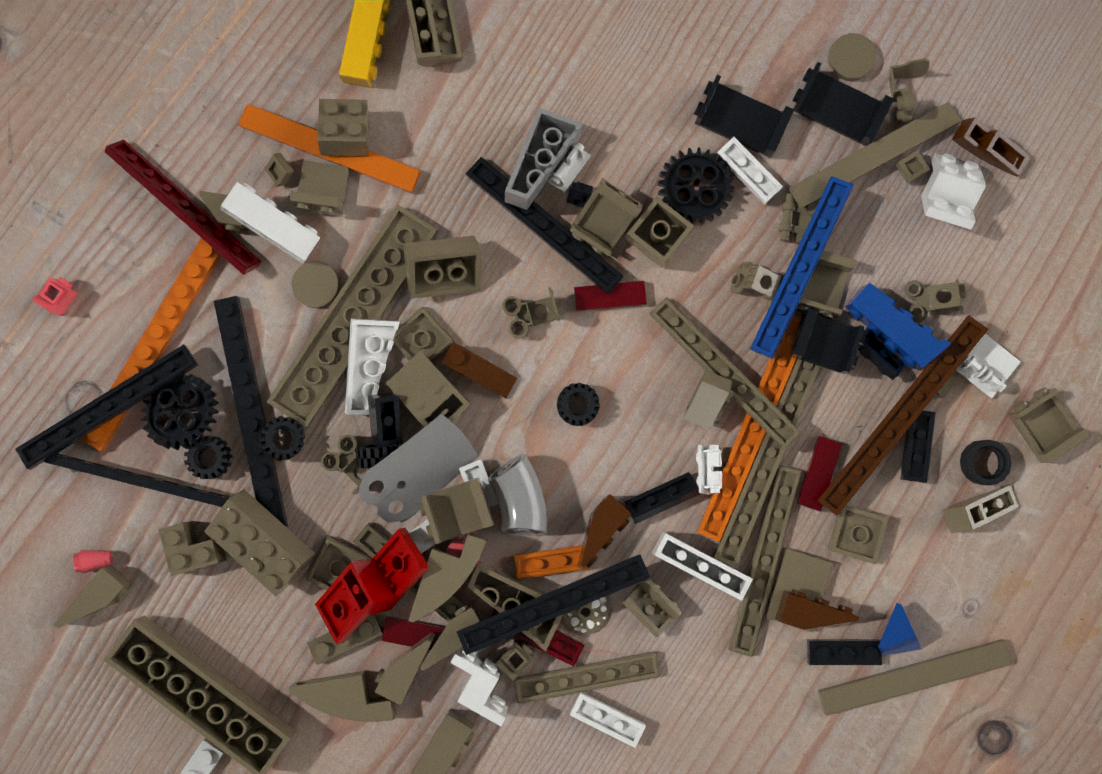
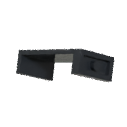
M817 62L813 69L808 68L802 80L806 83L803 89L798 88L792 100L795 102L794 112L864 146L871 144L894 98L885 95L879 101L820 72L819 69L822 65L820 62Z
M719 75L716 76L714 82L709 80L703 93L707 95L704 103L699 101L694 115L698 116L695 124L729 140L735 137L743 146L771 158L795 109L785 106L783 111H779L720 84L721 76Z

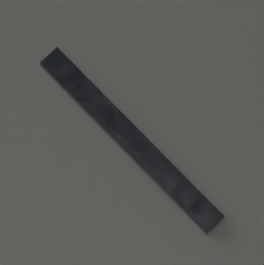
M238 296L215 300L213 302L255 499L287 527L288 522L274 459L264 454L262 447L259 445V435L266 424L240 299Z

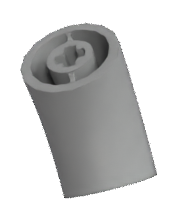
M526 454L518 455L500 466L488 478V482L492 486L499 503L502 520L501 530L505 533L517 535L547 534V513L539 479Z

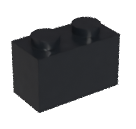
M393 393L368 395L372 443L379 447L402 444L398 395Z

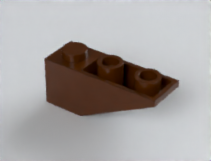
M611 494L607 495L590 513L577 565L579 569L585 566L591 567L598 559L595 554L601 548L605 550L614 540L611 536L617 530L621 532L630 522L627 518L631 513Z
M792 589L791 593L783 592L775 619L782 623L803 630L859 620V616L852 614V608L840 604L838 608L829 606L830 601L815 597L813 601L805 598L806 593Z

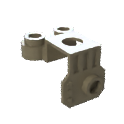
M928 59L912 60L905 64L890 66L888 78L891 97L894 98L893 103L897 102V107H895L896 121H901L902 123L912 121L914 97L911 87L896 90L894 79L901 77L908 79L927 74L930 64Z
M750 261L742 262L731 280V292L741 293L744 289H753L763 294L762 298L767 300L766 306L769 309L786 272L775 274L759 265L753 266ZM764 275L770 277L766 289H763L760 284V280Z
M958 279L953 283L928 286L927 288L917 280H912L905 285L904 292L906 296L916 300V304L910 306L908 312L913 315L915 309L922 310L920 317L913 316L915 323L924 322L928 317V312H933L937 309L959 306L960 313H963L962 298H966L964 284H959ZM913 285L919 288L915 294L910 293V287ZM942 289H947L951 292V300L947 303H940L937 300V293Z
M551 287L548 288L550 295L548 298L527 303V301L521 303L517 297L509 296L503 301L502 307L504 312L516 318L509 325L511 336L521 339L527 335L529 326L532 327L553 320L560 321L559 315H562L563 311L560 301L554 300ZM515 303L517 308L514 311H510L508 305ZM538 305H545L548 308L549 312L545 318H538L535 315V308ZM517 325L523 327V332L520 334L514 331Z
M344 435L338 441L340 452L325 453L321 458V465L327 471L338 469L340 472H344L358 486L352 492L353 495H356L359 492L362 479H358L354 474V470L357 467L355 448L359 446L356 437ZM348 440L353 442L351 449H347L345 446ZM331 457L336 459L334 466H331L328 462Z

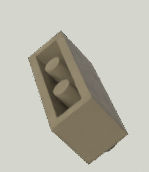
M449 709L411 774H447L451 766L455 768L462 757V754L459 753L463 745L468 747L475 735L472 732L474 723Z

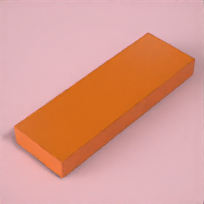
M582 545L513 555L516 578L524 579L588 569L587 566L582 569L577 567Z

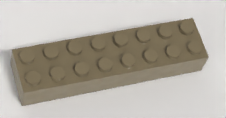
M146 616L134 619L104 658V661L252 774H266L297 732Z

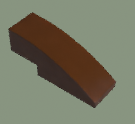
M975 117L964 119L952 138L954 142L971 154L1016 177L1020 176L1030 158L1025 151L999 130L991 131Z

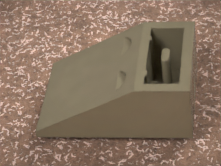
M422 351L418 352L386 382L389 388L398 395L403 404L424 427L440 414L453 422L470 406V402Z

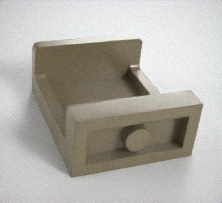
M602 178L571 224L570 231L577 240L581 242L586 241L591 244L593 250L601 255L605 253L610 256L614 246L629 224L641 212L642 203Z
M1044 387L1033 394V399L1028 402L1024 400L1013 407L1015 411L1008 414L1040 463H1051L1090 437L1085 428H1077L1055 396L1059 393L1057 388L1047 389Z

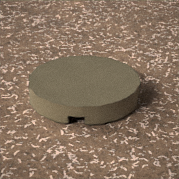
M849 33L842 35L833 43L829 51L828 62L836 76L843 80L856 81L866 76L872 70L876 62V51L874 45L867 37L861 34Z
M311 261L303 264L296 270L291 286L293 294L299 302L307 307L318 309L334 301L339 293L340 282L338 275L332 267L324 262Z

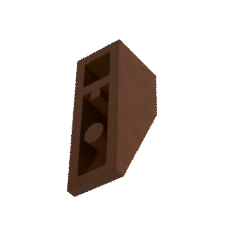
M454 342L442 361L444 366L504 398L508 397L517 380V377Z

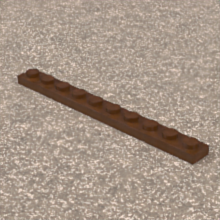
M970 315L963 320L947 340L951 344L928 363L817 500L818 503L835 516L839 515L989 330Z

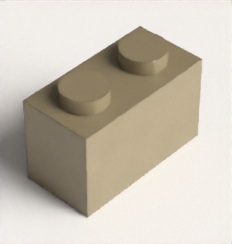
M704 370L686 407L684 419L709 430L714 422L719 423L724 411L721 408L724 403L728 405L733 395V391L730 390L732 381Z

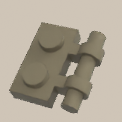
M792 194L786 195V202L782 206V211L784 212L783 222L780 223L779 227L781 232L780 241L789 242L790 234L796 235L795 244L800 243L820 199L800 209L795 204ZM793 213L799 214L797 226L792 224Z

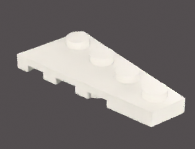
M351 318L345 403L346 415H369L368 395L378 393L380 379L387 365L386 361L394 343L393 339L396 330H398L399 321Z

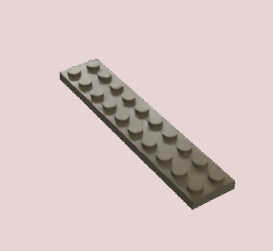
M400 205L396 206L267 400V403L293 420H296L304 427L309 428L348 369L351 318L381 319L407 279L404 262V243L433 240L438 232L436 228Z

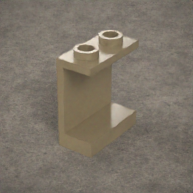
M823 251L796 310L803 312L810 308L818 311L819 316L828 319L841 315L842 310L839 309L848 273L854 269L856 260Z
M480 478L421 496L422 502H419V508L422 516H427L429 525L426 526L430 540L434 539L435 544L494 525Z

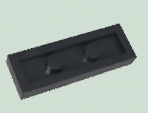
M923 410L907 429L900 480L927 483L936 412Z
M687 472L624 502L631 513L634 523L637 524L700 495L690 472Z
M807 639V663L809 665H882V653L878 648L881 640Z

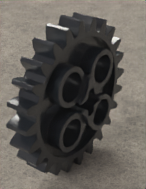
M698 147L694 154L691 148H688L686 155L680 150L678 152V159L671 156V164L665 163L663 168L666 171H661L659 174L664 180H659L657 186L663 187V189L658 191V195L665 196L662 201L666 204L668 203L673 210L685 219L690 218L691 224H694L696 219H699V222L703 224L705 217L711 222L714 219L713 213L720 216L722 214L720 208L727 209L729 206L725 201H731L733 198L728 192H733L735 189L734 186L728 185L733 182L734 177H727L731 168H723L726 161H716L719 154L710 157L709 149L705 154H701L700 147ZM682 169L688 170L691 177L683 178L680 176L679 171ZM703 172H711L714 176V179H705L703 176ZM693 182L697 183L698 190H694ZM675 183H679L682 186H675ZM684 192L688 195L689 200L681 201L677 194ZM708 194L711 196L712 202H703L701 195Z
M184 374L150 395V400H143L148 405L147 408L141 409V412L146 414L145 417L140 419L146 424L143 430L148 432L147 437L154 440V443L162 445L167 449L179 450L180 445L188 449L189 442L197 445L198 437L205 439L203 433L205 430L212 431L208 426L209 423L217 422L212 418V415L219 413L218 410L213 408L219 404L217 400L213 399L217 394L200 377L197 378L193 374L189 376ZM192 419L191 424L187 426L188 422Z

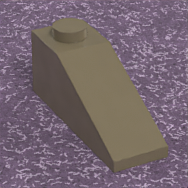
M1006 485L958 502L942 511L950 533L974 530L1018 508V504L1011 485Z
M113 566L102 567L54 626L59 628L71 624L112 604L121 603L130 593L128 589L133 583Z
M465 604L453 611L455 616L451 618L420 666L422 671L463 648L457 631L482 620L474 605L467 607Z
M431 632L391 661L386 670L381 668L375 679V682L378 683L375 693L401 705L436 634Z

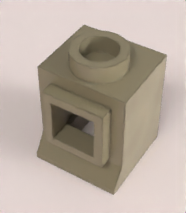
M516 640L496 660L495 664L513 682L533 661V650L524 641L520 643ZM516 652L524 660L517 668L508 661Z

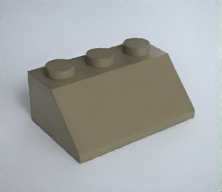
M475 236L404 243V262L411 299L480 291L481 249Z

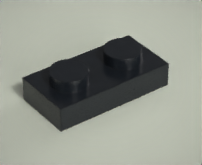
M870 333L865 335L862 346L858 347L861 355L876 365L883 375L894 380L900 374L904 363Z

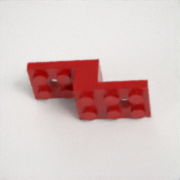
M406 527L399 528L373 558L350 562L315 603L336 645L344 643L368 615L391 610L428 570L429 566Z

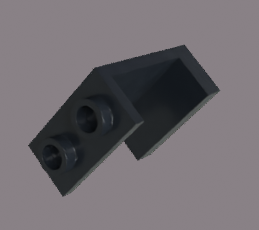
M810 308L803 311L789 356L841 374L850 373L851 370H854L858 361V357L855 356L857 349L862 346L865 339V334H863L864 326L852 327L817 315L818 311Z

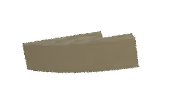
M469 533L461 556L436 547L431 550L427 562L429 568L423 574L408 621L415 622L433 612L463 585L478 563L488 541L487 538Z
M366 670L294 682L289 687L290 693L304 703L326 714L342 719L381 722L394 720L397 715L395 702L385 697L370 699Z

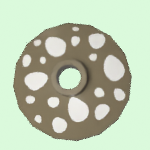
M603 597L567 612L562 616L563 621L569 629L576 633L585 635L595 633L604 626L608 619L609 607L607 600ZM584 607L590 609V613L587 616L581 614V609Z

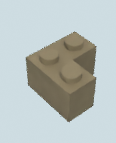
M192 521L159 529L171 576L227 560L224 549L213 539L197 543Z

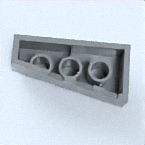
M538 108L506 187V203L526 210L529 208L551 178V174L557 170L571 151V146L576 144L581 137L583 123Z

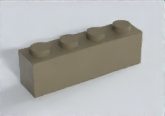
M482 562L478 563L467 586L499 613L545 594ZM563 615L522 631V633L531 638L546 652Z

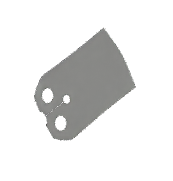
M440 414L407 442L369 469L361 481L358 493L367 504H373L377 507V514L386 522L405 520L420 509L419 502H422L421 496L442 489L460 472V467L470 464L478 455L462 431L444 415ZM374 481H381L384 484V488L379 494H372L369 491V486ZM399 481H405L406 484L403 488L397 487ZM396 500L403 503L402 510L396 514L390 513L388 510L390 503Z

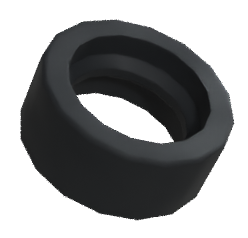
M979 440L970 443L965 447L960 458L961 471L965 477L971 482L980 485H994L1005 480L1010 473L1012 465L1011 456L1006 447L993 440ZM984 448L994 451L998 458L996 472L987 477L980 476L973 467L975 453Z

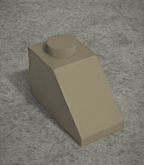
M206 191L199 192V196L216 220L226 227L225 230L234 233H240V230L248 231L249 228L220 210L221 204L228 195Z

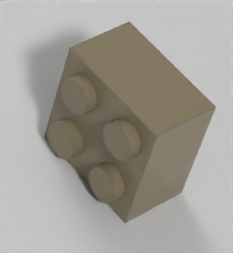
M319 99L318 145L321 155L368 156L369 110L367 100Z
M656 197L629 230L625 240L663 268L690 234L694 225Z

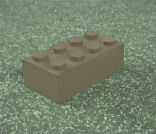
M245 489L226 501L204 531L274 596H277L286 589L315 555L307 545Z

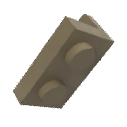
M649 578L641 581L622 602L655 637L660 636L673 619L682 614L677 603L673 599L668 598L661 591L659 584Z

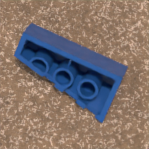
M870 282L864 285L845 306L849 310V316L866 325L868 333L874 337L878 336L885 342L884 346L892 353L896 352L902 357L901 361L911 369L923 368L951 344L944 338L940 342L932 336L931 333L934 330L926 324L925 326L916 324L913 321V315L907 310L895 308V301Z

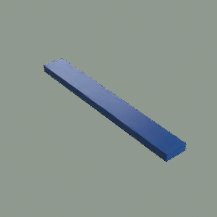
M833 176L830 177L750 350L773 359L854 184Z

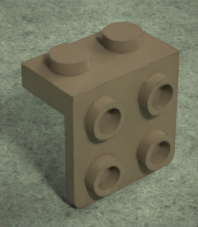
M311 161L303 162L298 192L291 191L290 201L298 210L311 211L313 209L320 210L321 213L334 215V213L343 214L349 169L346 166Z

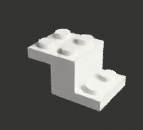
M935 153L931 161L933 172L921 195L925 216L972 230L976 222L973 210L986 187L981 168L973 161L967 160L962 162L950 154L940 155Z
M463 648L459 649L450 663L471 675L462 689L457 702L495 724L502 726L506 719L508 706L505 705L506 702L496 695L490 697L501 672L495 664L496 661L488 657L484 660L477 656V651L466 655Z

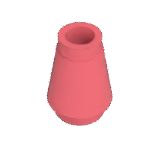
M80 550L79 553H74L73 555L75 572H82V574L113 564L111 551Z

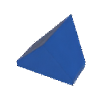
M899 603L895 605L878 646L881 653L885 655L921 649L908 617Z

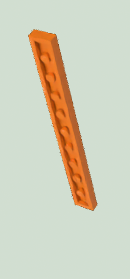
M200 238L111 389L158 361L221 257L202 238ZM129 409L80 440L99 451H105Z
M793 315L773 359L769 358L757 386L775 406L778 404L796 361V358L789 356L801 318ZM747 413L722 469V489H720V494L711 495L696 531L718 542L721 540L765 435V431Z

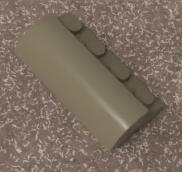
M405 0L417 63L424 67H437L438 63L461 61L463 57L452 1Z

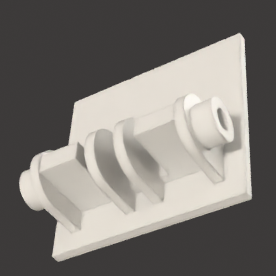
M984 334L956 371L987 396L993 398L997 391L1002 392L1006 388L1005 381L1021 361L987 334Z

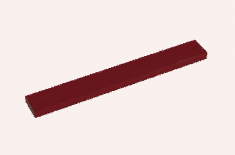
M121 140L106 146L105 153L240 273L245 275L259 267L261 260L225 230L223 226L129 143Z

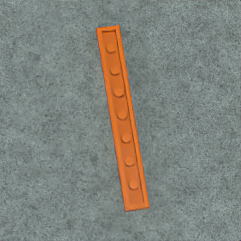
M250 104L246 105L238 124L241 128L339 166H346L352 171L411 194L421 174V171L369 150L368 156L321 155L317 130Z

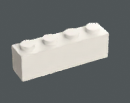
M237 182L221 204L220 210L303 264L320 239L317 236L318 232L309 225L302 226L296 222L297 218L290 212L285 211L283 213L275 208L277 206L276 203L269 198L264 197L262 199L255 194L256 190L248 184L243 183L241 185Z
M662 532L652 551L655 556L741 601L753 580L749 576L665 532Z

